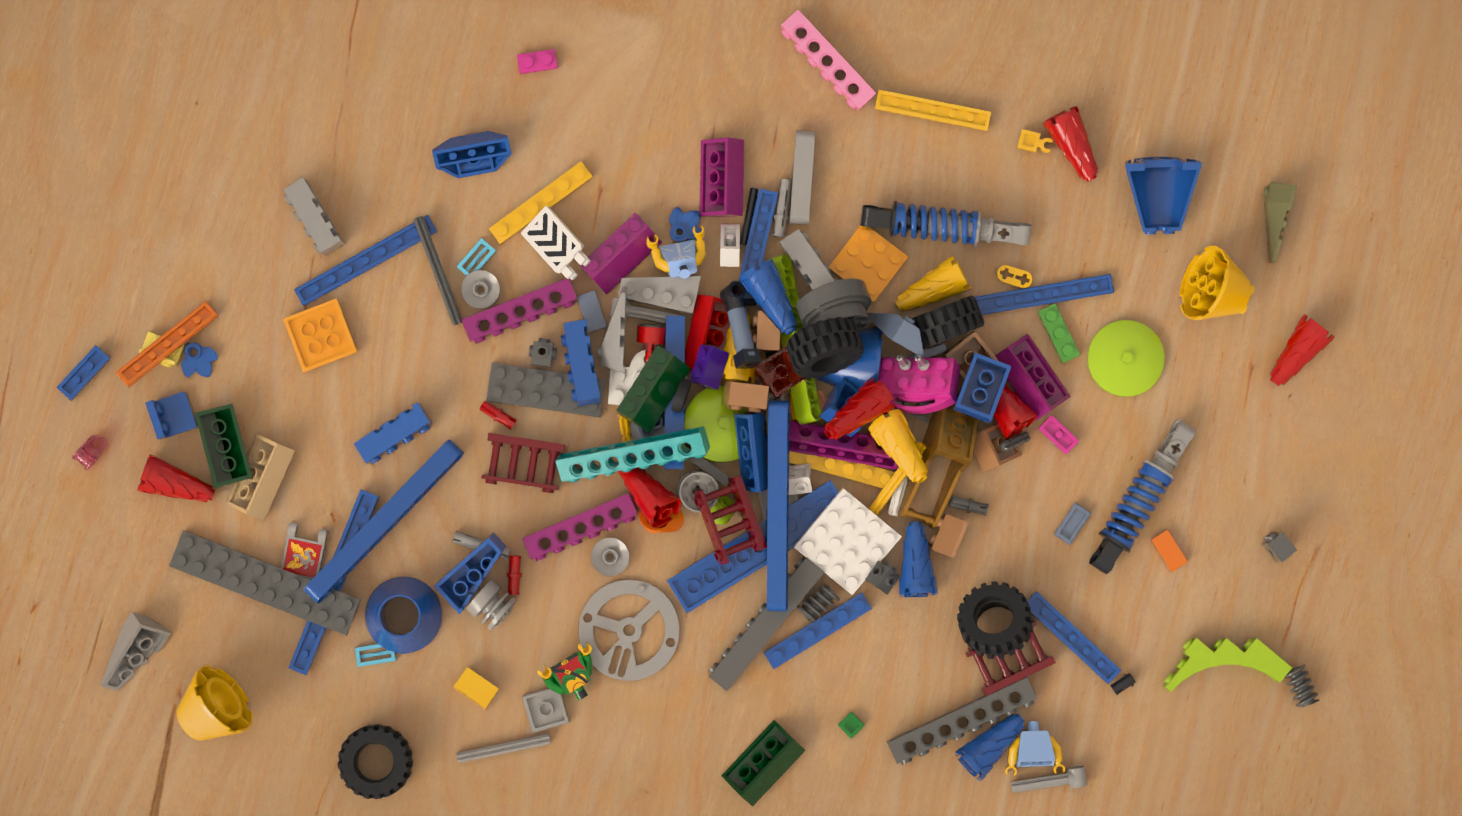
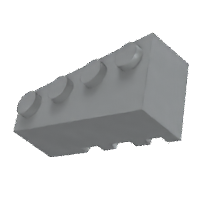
M798 229L781 240L779 244L789 256L809 289L812 291L824 284L837 281V279H833L830 275L831 270L827 264H823L819 259L821 256L815 247L812 248L808 243L810 239L804 231L800 232Z

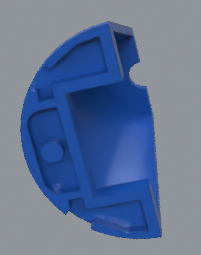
M1179 157L1134 158L1133 163H1131V160L1125 161L1128 180L1141 227L1145 234L1154 235L1158 230H1163L1164 234H1175V231H1181L1202 162L1194 159H1186L1185 162L1179 159Z
M878 327L860 330L859 334L864 345V352L861 358L844 370L842 369L837 373H831L828 376H820L815 379L833 387L844 379L858 389L871 378H875L873 382H877L883 332Z

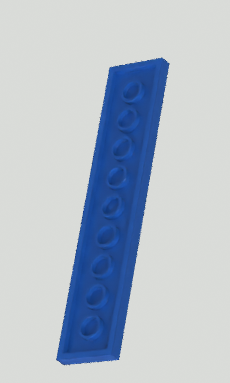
M831 480L789 505L788 551L794 548V544L837 495L838 491ZM767 519L759 523L767 545ZM747 531L723 545L724 549L748 540ZM751 547L727 556L730 563L722 565L716 561L713 551L667 579V582L686 613L767 565V548L759 551H754Z

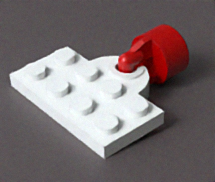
M649 323L637 325L636 342L643 343V350L636 353L631 360L630 367L624 366L623 372L610 369L608 404L620 405L657 345L665 344L666 327L664 325Z

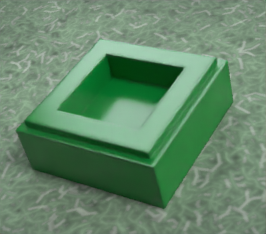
M852 712L838 724L851 739L865 726Z

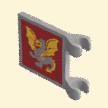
M291 522L288 527L281 568L312 580L320 571L328 530H319L317 541L295 537L298 524Z

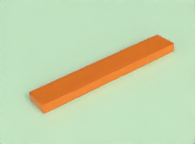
M205 301L120 368L116 375L130 388L214 321L218 314Z

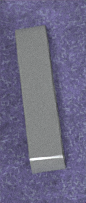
M796 130L789 222L791 224L809 225L815 132Z

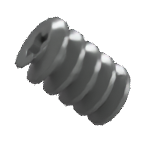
M827 584V587L819 586L821 592L813 591L815 598L810 595L808 596L809 603L802 601L804 608L797 606V609L808 621L816 622L815 615L823 616L821 609L827 612V604L832 607L834 606L832 599L840 600Z
M1305 664L1291 669L1284 677L1291 678L1287 683L1288 686L1294 685L1290 692L1297 693L1293 700H1300L1296 707H1305L1320 701L1319 699L1314 700L1318 695L1317 692H1311L1315 688L1314 685H1308L1312 681L1311 678H1305L1309 672L1302 671L1306 667Z

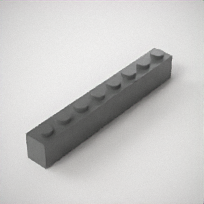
M801 558L794 566L796 571L792 575L788 573L787 611H767V604L764 602L757 611L760 613L756 619H750L745 626L748 628L745 633H739L733 640L736 644L731 649L727 647L721 655L722 661L719 664L715 662L709 669L711 673L709 677L725 691L732 686L824 574V571L808 558H805V560Z

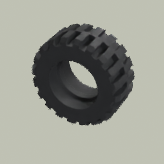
M972 295L912 318L915 320L914 325L920 330L923 349L984 326V319L978 303Z
M836 317L817 321V323L807 325V327L798 330L797 333H794L789 338L786 350L794 372L802 378H818L820 376H828L831 373H837L839 370H844L849 365L854 364L863 355L864 345L855 322L846 317Z
M994 581L991 582L992 585L980 584L981 588L977 589L974 587L971 589V595L966 594L964 596V603H960L958 608L960 613L957 614V620L962 638L970 650H976L977 655L981 657L986 654L988 659H994V656L1002 659L1005 658L1004 655L1006 654L1014 655V650H1021L1024 647L1023 642H1028L1030 639L1029 633L1033 630V617L1029 603L1026 601L1023 593H1019V590L1014 586L1010 588L1008 583L1003 582L1002 585H998V582ZM1002 607L1013 614L1011 625L1000 633H986L979 629L977 624L981 614L990 608Z
M382 724L364 726L350 734L342 744L341 751L338 754L339 762L337 763L341 773L339 775L341 780L345 781V786L353 790L354 794L361 795L366 799H381L397 792L405 785L412 772L413 753L412 749L409 748L407 739H404L399 731H395L392 727L383 726ZM369 744H382L392 753L394 760L393 768L383 779H369L359 770V753Z

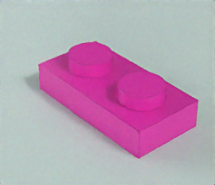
M555 49L517 55L520 74L558 69Z
M1050 415L1038 428L1065 455L1079 442L1053 415Z

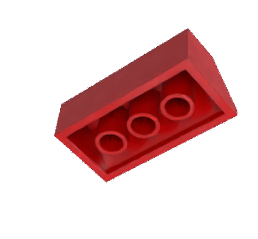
M697 294L685 348V364L691 368L690 372L694 368L700 344L713 346L720 350H723L725 347L730 322L726 304L720 298Z

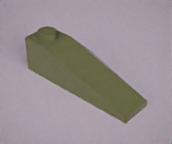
M1271 182L1268 184V187L1265 186L1263 191L1269 263L1272 264L1276 262L1283 239V236H1280V234L1284 232L1288 221L1285 215L1288 214L1289 210L1291 211L1297 188L1296 185Z

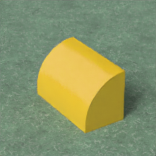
M468 667L454 685L456 690L484 709L487 708L499 688Z

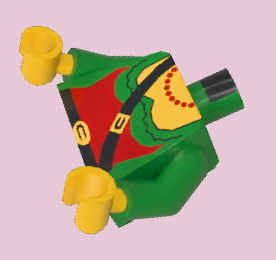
M586 641L587 645L585 648L578 644L581 654L576 652L551 668L543 665L545 667L543 673L539 670L537 671V674L542 677L547 688L564 695L573 691L578 701L588 696L583 687L584 684L590 681V676L592 675L590 653L592 647L588 641Z

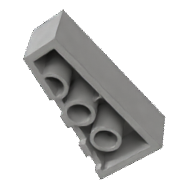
M304 178L283 189L286 193L284 195L285 200L289 205L292 204L296 211L293 213L299 222L302 220L305 227L303 229L309 238H313L315 242L313 245L319 254L322 253L327 256L345 245Z
M680 276L674 278H622L618 297L624 286L626 287V300L693 315L701 276H689L686 279Z

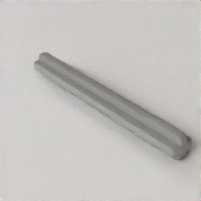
M549 734L458 752L456 757L458 763L548 745L551 743V738Z

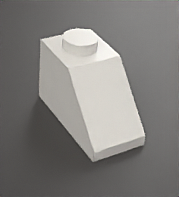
M721 224L720 266L739 267L740 224Z

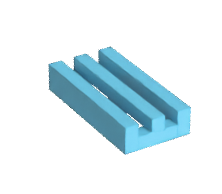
M481 238L457 265V268L467 276L470 274L469 270L488 249L490 252L473 271L480 270L496 250ZM483 244L485 247L479 252V254L473 259V261L466 267V269H464L463 266L465 265V263L472 257V255H473V254L478 250V248Z
M379 644L355 648L358 667L396 661L395 653L387 650L360 655L359 651L381 648L382 646ZM391 654V658L361 663L362 658Z

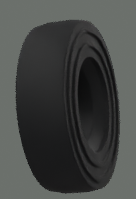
M685 378L681 379L672 403V411L682 412L692 381Z

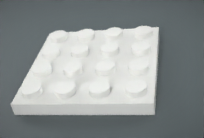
M842 487L793 547L853 595L865 581L877 561L881 562L902 536Z

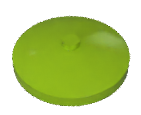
M1120 320L1103 327L1092 339L1087 354L1088 368L1097 385L1106 392L1120 397L1136 396L1150 389L1160 378L1165 361L1162 343L1154 331L1146 325L1132 320Z
M719 386L718 390L707 388L698 393L689 402L684 413V430L705 427L710 449L706 456L702 458L718 463L730 462L739 458L734 414L748 412L746 407H742V410L727 409V405L722 404L724 386Z

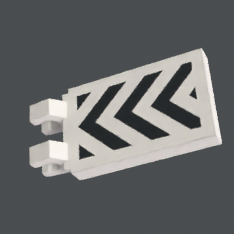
M545 206L521 232L522 236L556 273H562L567 279L574 280L578 275L569 265L573 259L584 266H587L590 262V259L581 251L584 245L548 206Z

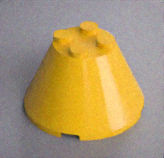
M1217 246L1205 247V251L1201 255L1196 254L1183 276L1179 294L1183 305H1180L1182 313L1192 320L1245 313L1250 296L1255 290L1254 285H1251L1250 280L1222 248Z

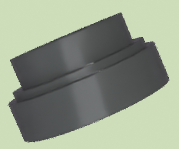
M842 279L824 284L808 292L798 301L796 309L803 327L817 323L820 320H827L828 318L846 317L854 321L858 331H860L869 323L866 311L871 305V298L863 280Z

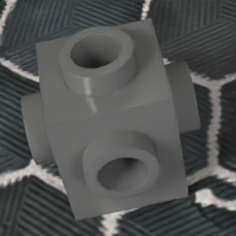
M539 338L538 341H534L533 345H530L529 356L532 357V365L551 367L552 359L556 360L557 348H554V344L550 343V339ZM542 349L546 350L544 355H540Z
M877 561L865 580L888 595L900 575L894 572L896 568L888 562L884 565Z

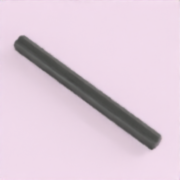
M423 216L414 219L452 324L462 323V318Z

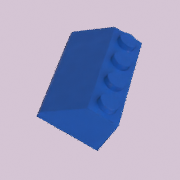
M762 411L760 413L734 414L740 475L746 491H764L768 489V453L766 449L768 439L764 430L766 424L765 416Z

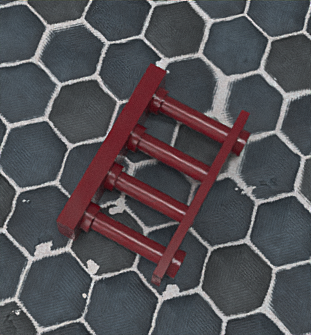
M488 433L487 440L492 441L493 449L489 474L482 475L481 477L486 479L485 483L497 485V481L539 487L543 488L542 492L554 493V490H559L558 486H553L556 468L555 460L560 455V452L564 453L565 444ZM503 443L511 444L510 448H512L507 478L496 477L500 447H503ZM522 446L530 447L529 451H531L526 481L515 480L519 450H522ZM541 449L549 450L548 454H550L545 484L534 483L538 453L541 452Z
M741 475L728 478V486L708 494H704L703 490L694 492L695 505L701 511L715 549L714 557L720 565L730 563L727 556L751 547L754 551L767 548ZM729 493L734 495L735 504L711 513L708 505L709 501ZM736 511L740 512L741 522L722 530H717L714 520ZM743 529L747 530L748 540L724 549L721 538Z
M1036 621L1032 622L1033 626L1038 625ZM1033 630L1029 633V640L1038 657L1036 658L1037 662L1030 665L1029 662L1027 663L1022 650L1016 649L1014 651L1020 664V670L1013 673L1012 670H1009L1004 658L999 659L998 656H995L1003 673L1001 675L1002 679L998 681L992 679L983 658L977 655L976 650L972 651L968 648L969 652L965 653L966 657L973 655L986 682L984 683L985 687L982 688L985 696L1056 663L1053 656L1044 654Z

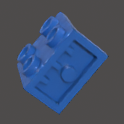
M183 391L157 401L145 402L157 439L162 440L197 428L186 392Z

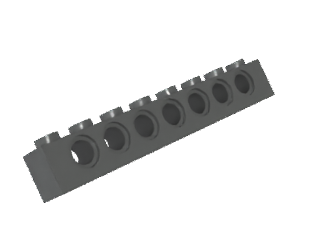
M1025 677L990 695L976 699L887 741V744L896 763L901 762L904 765L911 762V757L917 754L919 757L930 752L929 749L934 746L938 749L947 745L946 741L951 738L955 741L964 737V732L968 730L975 732L981 729V724L985 722L992 724L999 720L998 716L1006 714L1008 716L1017 712V707L1023 705L1025 708L1034 704L1033 700L1037 699L1028 678ZM1013 692H1018L1020 695V699L1016 703L1010 701V694ZM996 700L1002 702V708L999 711H995L992 708V704ZM979 708L985 711V716L982 719L975 717V711ZM962 716L968 720L965 727H959L957 724V720ZM942 725H949L950 732L948 735L940 733ZM925 733L932 734L933 740L930 743L923 742L922 737ZM908 741L915 743V749L911 752L905 750V744Z

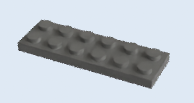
M492 363L486 401L600 418L606 379L597 378L600 403L578 407L577 401L572 399L571 390H574V385L569 383L568 374Z

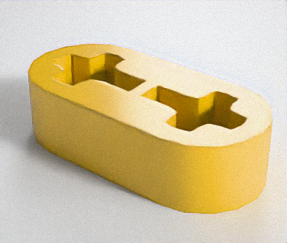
M1003 265L996 272L997 279L1000 282L1023 289L1032 283V276L1029 272L1015 267ZM1007 269L1008 274L1013 275V278L1006 277V279H1003L1000 271L1003 272ZM1026 275V279L1029 281L1022 285L1021 281L1015 279V277Z

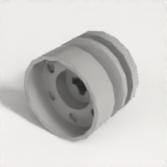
M688 471L681 476L677 483V497L681 500L682 505L689 510L701 512L695 505V495L692 489H695L698 485L704 491V494H708L718 490V484L712 476L704 471ZM718 498L708 502L709 508L715 505Z
M493 579L483 587L466 608L475 618L484 613L485 616L481 621L482 624L491 619L492 621L487 627L490 631L505 620L517 601L513 597L506 603L505 600L509 596L508 592L499 597L498 593L501 590V586Z

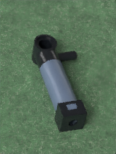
M732 281L721 290L720 298L726 304L736 350V354L733 356L735 368H753L761 362L759 349L754 348L745 306H756L757 303L754 298H743L746 294V289L741 282Z

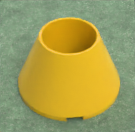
M204 665L195 672L176 712L177 719L183 730L190 737L199 741L242 733L251 726L253 721L252 710L249 711L247 706L249 700L243 689L228 673L220 668L216 670L210 668L211 665Z

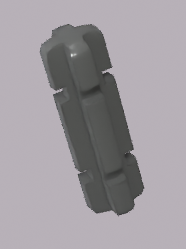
M1025 431L1001 442L999 447L1002 452H1006L1030 441L1031 437Z

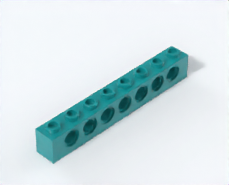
M702 426L563 453L555 461L561 481L572 483L585 477L586 479H593L600 474L609 476L621 470L622 472H629L633 468L640 467V469H645L653 464L665 465L674 460L682 462L689 457L702 458L709 451L710 444L705 427ZM684 443L690 444L691 448L685 447ZM666 446L671 447L673 452L668 451ZM648 450H652L655 455L649 454ZM630 453L635 454L637 459L632 458ZM612 457H616L619 462H615ZM594 460L599 461L601 466L596 465ZM576 464H580L583 469L578 468Z

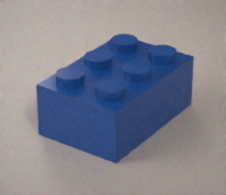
M975 353L954 410L990 423L1011 366Z

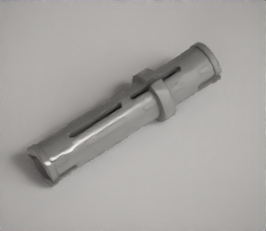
M780 179L777 210L773 218L775 219L774 237L785 238L786 222L789 221V216L787 215L792 180Z
M456 531L452 543L475 549L484 540ZM506 547L500 558L507 560L511 548Z

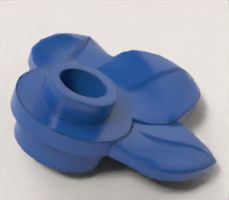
M679 207L672 211L669 218L672 226L670 229L672 240L675 242H683L686 239L697 240L693 234V227L695 226L696 233L702 231L701 228L697 227L700 220L699 212L689 211L684 214ZM676 230H682L683 234L677 235Z
M195 342L188 344L184 350L185 358L181 363L184 375L188 378L196 371L201 376L210 377L212 371L211 362L218 359L216 352L210 347H202ZM192 349H197V355L193 356L191 354Z

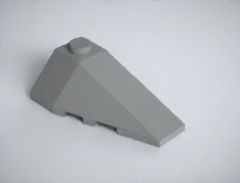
M624 286L621 289L602 339V345L597 350V358H601V365L618 372H623L625 361L626 287Z
M131 612L122 626L101 686L118 691L134 676V671L141 664L144 666L148 662L147 659L154 652L158 653L162 649L171 632L151 618Z

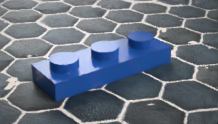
M95 345L57 388L72 401L111 358Z

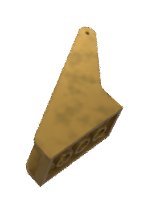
M958 389L957 391V399L961 389ZM956 403L945 409L933 412L922 442L927 447L922 455L926 468L937 454L951 459L932 516L909 508L920 483L912 482L911 479H909L898 511V517L904 518L906 516L921 520L933 530L938 525L961 473L972 463L979 419L955 411Z

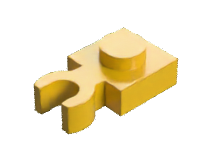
M1022 129L1017 149L1036 153L1037 148H1040L1043 153H1049L1050 149H1046L1044 143H1052L1053 140L1050 138L1041 140L1039 139L1040 133Z

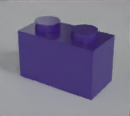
M700 344L690 381L705 388L718 390L729 353L713 346Z

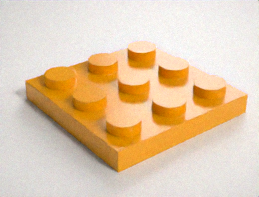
M860 225L830 264L829 269L842 279L863 280L871 301L874 303L907 260L908 256L870 227Z
M337 298L283 319L303 373L357 353Z

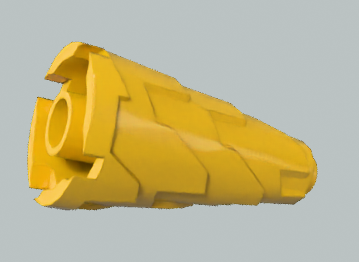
M955 256L948 257L920 280L909 286L907 290L897 296L898 299L895 300L899 310L907 312L970 290V284L967 283L968 280L958 261H954Z
M747 315V316H748V320H749L750 330H751L750 315ZM730 327L727 331L726 343L723 351L729 353L722 376V384H725V381L754 384L755 367L735 368L733 356L736 354Z
M900 409L888 412L889 417L885 418L884 415H881L868 428L869 433L912 482H923L927 479L928 470L904 414Z

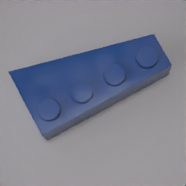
M584 319L563 323L564 335H561L562 346L567 348V353L564 354L566 365L570 364L571 369L568 372L569 383L574 385V390H571L572 399L577 401L578 407L600 403V393L596 372L594 371L595 366L591 353L590 338L587 335V321Z
M494 532L434 585L437 591L459 615L466 608L506 548V545Z

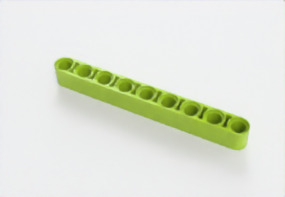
M783 254L771 259L780 273L779 277L786 290L785 294L793 308L792 311L797 321L796 331L789 335L780 332V339L796 418L800 424L804 425L820 420L821 408L815 378H802L794 372L786 350L789 338L804 327L796 309L799 297L792 262L788 255Z

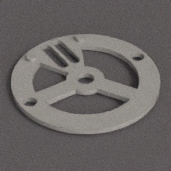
M638 580L616 581L599 589L586 603L579 621L580 644L583 648L587 645L586 641L591 645L592 665L601 673L618 680L634 681L655 674L669 662L679 640V620L671 601L656 587ZM634 594L651 601L634 618L626 617L617 621L597 615L606 602L620 595ZM659 610L665 624V637L662 646L650 660L636 665L632 643L640 638L642 625ZM587 613L592 615L590 622L583 620V616ZM628 624L635 628V632L631 636L625 635L623 631L624 627ZM593 626L616 632L619 638L604 656L595 643ZM668 638H673L675 640V645L673 647H668L666 645V640ZM621 646L622 651L614 674H610L608 670L615 647ZM629 648L631 655L625 675L619 677L618 670L624 650Z

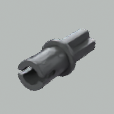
M952 496L950 499V507L965 510L966 513L973 512L984 516L987 515V508L989 507L987 503L972 501V498L968 500Z

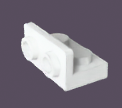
M810 463L789 466V495L811 493Z

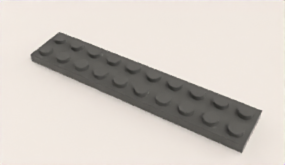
M184 530L169 565L172 568L346 636L349 633L361 599L333 589L322 602L317 604L304 592L305 586L311 581L310 579Z

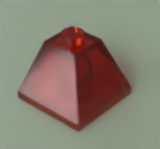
M786 347L757 364L754 370L762 385L769 386V392L776 398L807 379L800 377L794 372Z

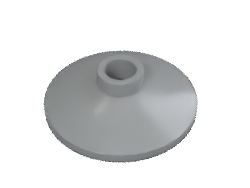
M477 270L465 277L461 286V292L464 300L470 306L481 309L491 306L497 300L500 287L493 274L488 271ZM479 286L484 287L483 293L477 292Z
M602 539L592 549V564L599 573L605 576L620 574L629 563L628 548L619 539ZM609 553H612L614 555V559L612 561H609L607 559V555Z

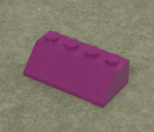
M729 137L701 140L700 216H743L744 140Z
M634 213L588 256L590 259L588 265L584 266L582 264L580 267L607 295L621 282L622 278H625L651 254L652 249L648 248L646 244L647 237L650 242H655L654 235L656 234ZM659 238L657 247L662 243Z
M1028 334L995 355L999 362L1011 366L1007 379L1022 401L1028 404L1038 416L1036 420L1071 397Z

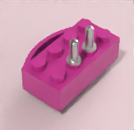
M898 355L897 358L881 357L878 380L891 392L894 398L890 401L891 404L894 402H934L929 405L915 407L895 403V410L900 409L903 413L908 414L932 413L956 403L961 366L954 358H922L920 355H916L915 358H904L902 355Z

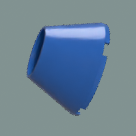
M396 577L383 582L372 592L366 605L365 622L371 637L384 649L400 654L412 653L426 647L436 637L442 622V609L436 593L426 583L412 577ZM399 596L413 601L419 612L418 623L408 634H398L392 631L385 621L387 605L391 600Z

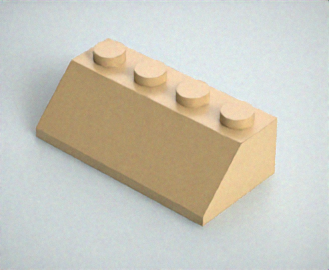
M256 434L247 455L252 478L235 483L226 504L249 516L264 521L295 450Z

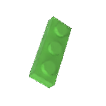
M1056 304L1038 311L1039 317L1062 364L1080 356Z

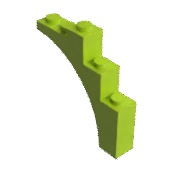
M1194 637L1193 639L1189 638L1183 644L1184 650L1182 653L1187 658H1182L1176 665L1178 669L1174 674H1168L1164 679L1165 684L1163 687L1172 692L1182 681L1194 673L1220 665L1251 667L1265 673L1280 683L1292 667L1257 638L1252 640L1249 638L1242 646L1244 648L1243 651L1229 639L1223 638L1221 640L1219 638L1212 646L1214 648L1212 651Z

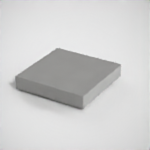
M548 688L522 696L532 733L570 722L562 694H558Z

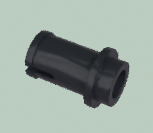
M1125 673L1124 677L1110 686L1116 695H1119L1128 687H1133L1136 681L1130 673L1127 675Z

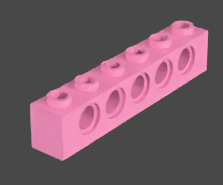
M799 10L781 25L783 36L787 40L792 39L795 42L794 47L800 54L804 52L808 56L807 61L814 68L817 66L822 71L820 75L827 82L830 80L835 85L833 89L840 96L843 94L848 99L846 103L853 110L856 108L860 111L876 96V92ZM802 29L807 35L804 38H798L796 31ZM815 43L820 49L817 52H811L809 45ZM829 57L833 63L830 66H824L822 59ZM838 71L844 72L845 79L837 80L835 73ZM851 85L857 86L858 93L850 94L848 87Z

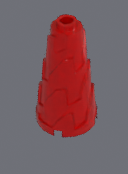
M1073 106L1069 108L1070 111L1064 110L1045 120L1043 125L1047 128L1067 160L1072 164L1079 178H1082V180L1086 179L1088 182L1097 177L1098 166L1093 157L1088 135L1080 116V110L1078 106Z
M1303 314L1295 331L1289 338L1286 347L1276 360L1277 363L1269 374L1272 376L1270 380L1277 386H1280V384L1285 385L1293 376H1296L1309 361L1335 338L1332 334L1326 337L1329 332L1313 319L1309 318L1308 321H1305L1308 317L1306 314Z
M875 378L867 380L859 388L858 392L825 425L824 432L829 439L833 438L836 440L870 423L881 415L888 414L895 407V403H890L894 398L889 389L879 380L873 382Z
M1006 384L1004 385L993 417L997 421V425L1004 437L1010 439L1021 433L1025 426L1028 428L1038 416L1014 391L1012 392Z
M149 454L140 479L141 482L137 491L142 493L197 500L206 503L208 500L212 501L215 493L212 485Z
M637 467L629 472L618 471L625 486L633 495L634 501L641 509V513L654 528L662 527L673 520L670 517L672 513L675 515L679 513L682 507L681 500L658 480H655L645 469Z

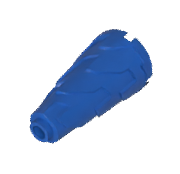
M769 259L759 263L758 267L754 268L753 266L739 277V280L746 291L752 295L758 306L763 308L768 318L776 325L780 332L789 335L796 331L797 321L792 311L793 308L785 294L786 290L779 277L780 273L774 261Z
M909 522V526H906L903 544L899 596L928 597V593H932V596L937 595L936 576H934L932 560L930 559L928 540H926L924 525H921V522Z
M1011 714L1001 722L996 723L989 730L978 735L970 743L968 742L963 747L958 748L954 754L955 756L960 754L961 757L958 760L973 777L977 774L980 775L977 780L982 781L993 768V765L1001 758L1003 752L1014 742L1015 737L1024 728L1023 723L1025 721L1019 714Z

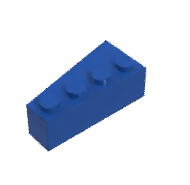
M415 403L412 405L413 409L401 412L396 417L397 419L384 423L380 426L379 430L372 431L354 443L365 463L374 464L382 459L380 457L386 452L388 455L398 449L397 445L400 443L407 444L414 439L413 435L418 432L423 434L431 429L430 425L433 423L420 403Z

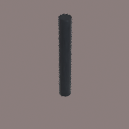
M750 188L740 244L747 245L758 192L757 188Z

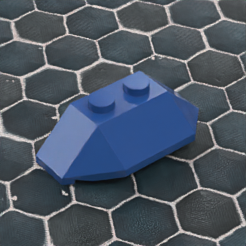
M484 131L449 138L434 148L432 153L436 169L442 170L454 177L463 178L497 171L505 160L510 157L511 149L507 135Z

